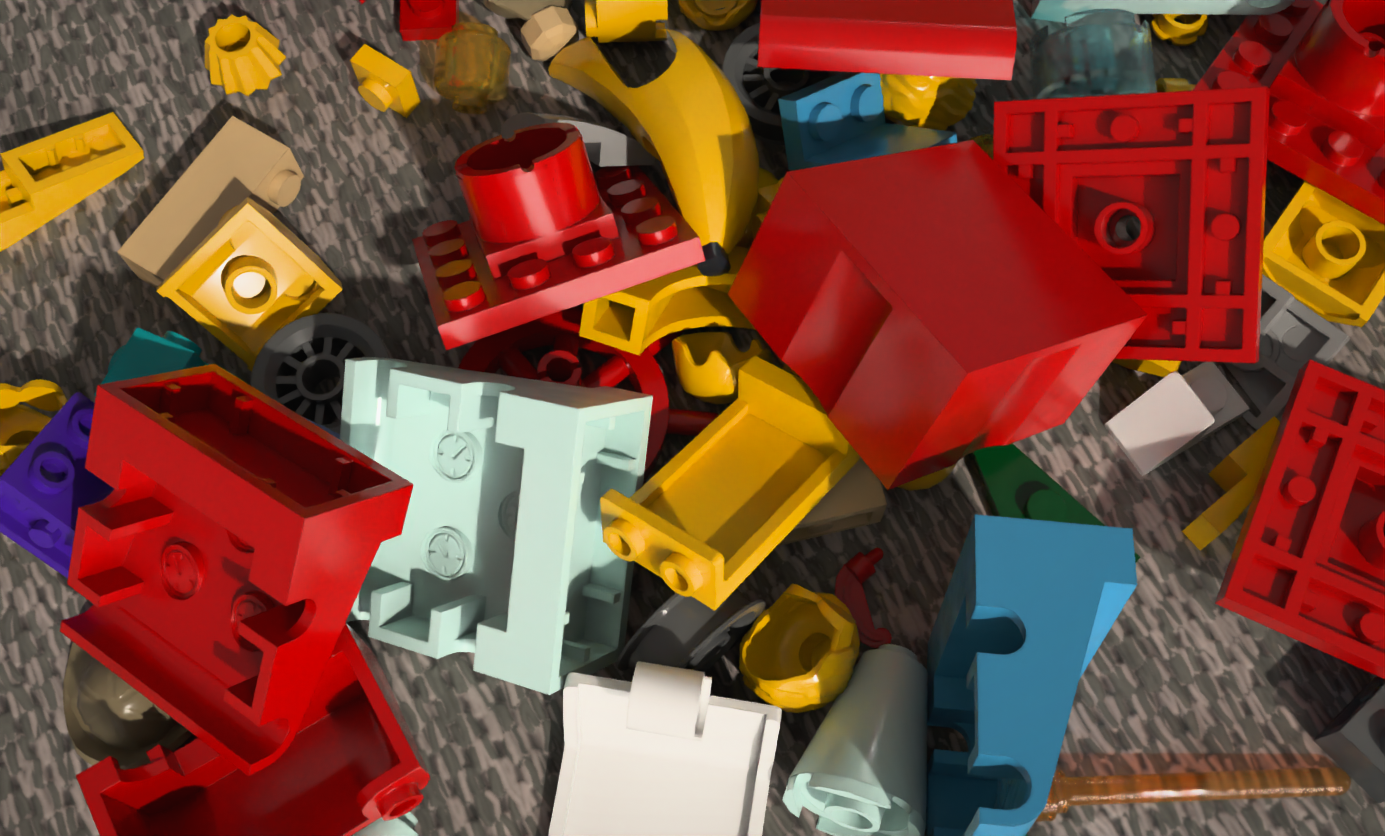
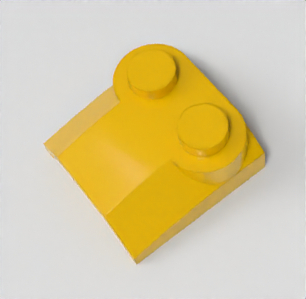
M1304 180L1264 238L1262 274L1287 290L1295 299L1325 320L1363 327L1385 296V225Z
M247 197L240 205L229 209L221 217L218 226L157 287L156 292L162 297L170 298L248 365V369L252 371L259 352L278 330L297 319L318 314L343 290L341 281L314 251L270 211Z

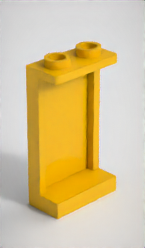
M754 355L739 368L738 398L630 498L614 489H609L600 498L603 542L619 558L629 562L635 561L661 577L677 594L685 597L692 596L715 611L859 461L860 456L827 417L820 401L803 379Z

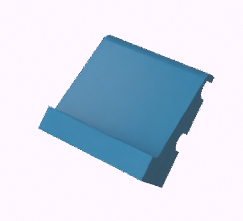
M974 515L931 632L927 654V725L949 727L957 730L965 738L968 752L933 750L927 764L926 836H1025L1047 804L1079 679L1137 586L1133 528Z

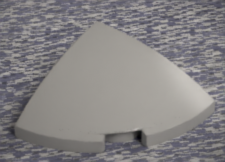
M519 113L507 119L501 126L502 137L508 139L513 136L514 130L545 123H570L580 130L589 160L599 167L654 165L655 157L647 152L638 141L619 131L583 119L548 113Z
M1263 274L1259 361L1257 363L1223 362L1261 412L1257 418L1249 410L1242 415L1256 430L1261 428L1272 417L1278 418L1284 412L1298 371L1309 359L1327 366L1350 340L1347 334L1299 302L1291 293ZM1219 365L1217 368L1227 379L1224 368Z

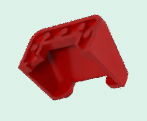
M345 623L295 738L287 750L266 768L247 776L197 738L175 752L158 744L146 751L151 763L143 764L136 768L121 769L117 759L110 755L76 775L100 836H351L381 817L385 821L393 820L414 809L422 802L424 796L421 790L430 781L429 772L377 658L368 645L347 623Z

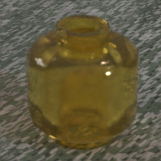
M461 22L453 25L452 31L442 35L436 43L434 89L440 96L452 101V109L457 112L466 114L485 113L487 111V104L498 103L507 96L511 56L510 47L503 39L498 37V31L489 25L475 22Z

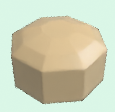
M548 6L533 14L531 19L526 21L520 29L522 43L532 60L552 61L564 47L579 40L578 26L569 10L556 6Z

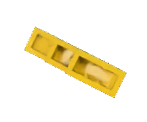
M114 112L0 153L4 170L0 171V252L121 176L144 159L143 149Z

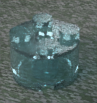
M1094 9L1077 12L1064 17L1065 28L1048 35V25L1038 30L1029 42L1033 99L1157 93L1150 25L1146 20H1144L1142 26L1136 24L1134 13L1121 9Z

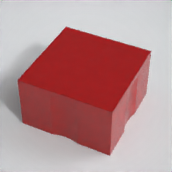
M974 140L788 171L727 294L781 361L796 372L810 387L824 408L827 417L887 490L953 466L964 456L976 450L992 446H1006L1064 424L1148 316Z

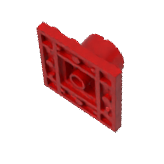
M1295 0L1289 7L1274 14L1247 15L1193 90L1264 86L1270 88L1267 160L1385 225V0H1327L1325 5L1316 0Z
M1267 86L994 102L993 160L1148 315L1114 359L1257 363L1259 361L1270 88ZM1134 216L1140 220L1141 224L1140 235L1136 239L1130 238L1126 231L1128 221Z
M545 123L514 130L511 138L506 139L499 135L467 150L456 160L454 168L470 214V220L459 224L455 220L441 221L424 229L422 232L423 236L412 239L436 325L446 351L706 261L697 233L639 166H606L598 170L594 178L580 130L570 123Z
M1309 359L1298 371L1215 604L1385 679V390Z

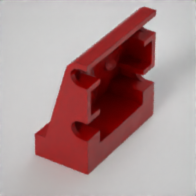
M761 0L757 67L1012 80L1017 43V26L1013 0Z
M216 364L97 385L85 469L109 484L114 490L102 501L78 508L67 585L92 602L93 605L82 614L61 620L60 632L243 773L250 776L275 762L287 750L295 738L380 543L402 534L414 484Z

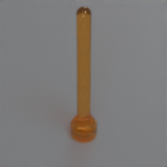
M1338 767L1066 777L1062 770H1055L1047 804L1035 822L1054 821L1057 814L1067 813L1069 806L1338 796L1345 794L1349 790L1351 780L1347 772Z

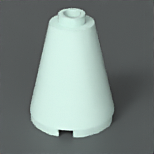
M884 644L879 646L878 649L868 650L862 654L853 669L852 677L846 689L837 696L787 780L782 800L789 811L799 818L802 806H804L811 812L819 815L816 829L833 836H924L927 798L928 672L918 662L917 656L912 651L899 645Z

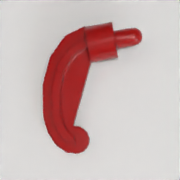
M878 547L872 549L866 555L858 552L846 562L835 578L834 596L846 605L856 621L860 642L871 648H879L881 645L890 644L892 639L891 633L886 628H877L875 630L862 584L876 573L874 565L883 558V550Z

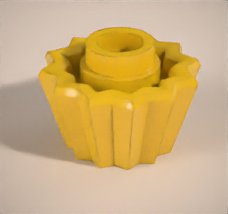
M231 14L227 19H218L215 26L208 28V37L205 40V68L210 71L211 84L223 86L227 95L241 92L246 96H250L256 89L268 90L270 81L282 75L279 66L286 59V56L278 50L280 40L246 15L236 17Z

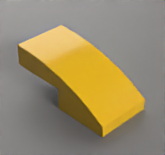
M1275 416L1234 449L1209 473L1226 493L1182 531L1200 551L1225 531L1252 501L1280 421Z

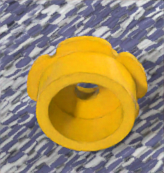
M1152 14L1155 19L1152 20L1151 27L1155 35L1161 40L1172 41V44L1175 46H1188L1195 43L1197 36L1204 35L1208 27V15ZM1175 19L1181 20L1183 24L1175 21Z

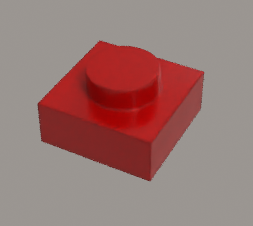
M400 0V33L403 41L459 38V0Z

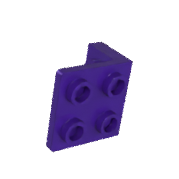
M75 393L0 476V532L67 579L78 508L102 501L114 490L109 484L85 469L95 403L82 393Z

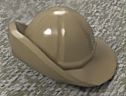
M73 642L63 682V705L68 735L76 753L83 760L93 766L111 755L117 759L121 769H132L151 763L146 751L158 744L174 752L190 738L193 733Z

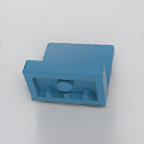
M841 72L778 99L789 170H800L957 143V133L886 123L880 85L881 77L878 73Z

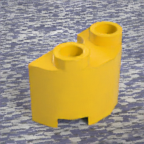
M585 0L586 37H598V43L667 41L665 23H656V20H668V0Z

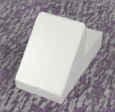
M1203 362L1183 375H1180L1177 371L1171 372L1106 422L1104 426L1140 475L1144 476L1235 421L1250 408L1213 362Z

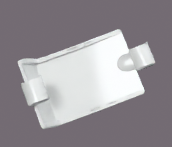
M638 661L632 682L575 672L568 673L563 689L565 746L548 836H762L770 777L780 729L781 708L773 705L710 695L712 677L705 676V672Z

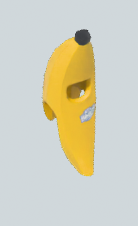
M668 28L666 30L677 49L674 61L658 78L637 88L626 86L590 36L564 47L550 63L548 68L549 75L578 89L601 104L623 124L647 152L661 162L679 214L700 238L706 261L697 264L698 270L704 276L709 277L729 273L731 265L728 255L744 235L758 199L759 156L748 115L737 92L724 72L699 45L682 33Z

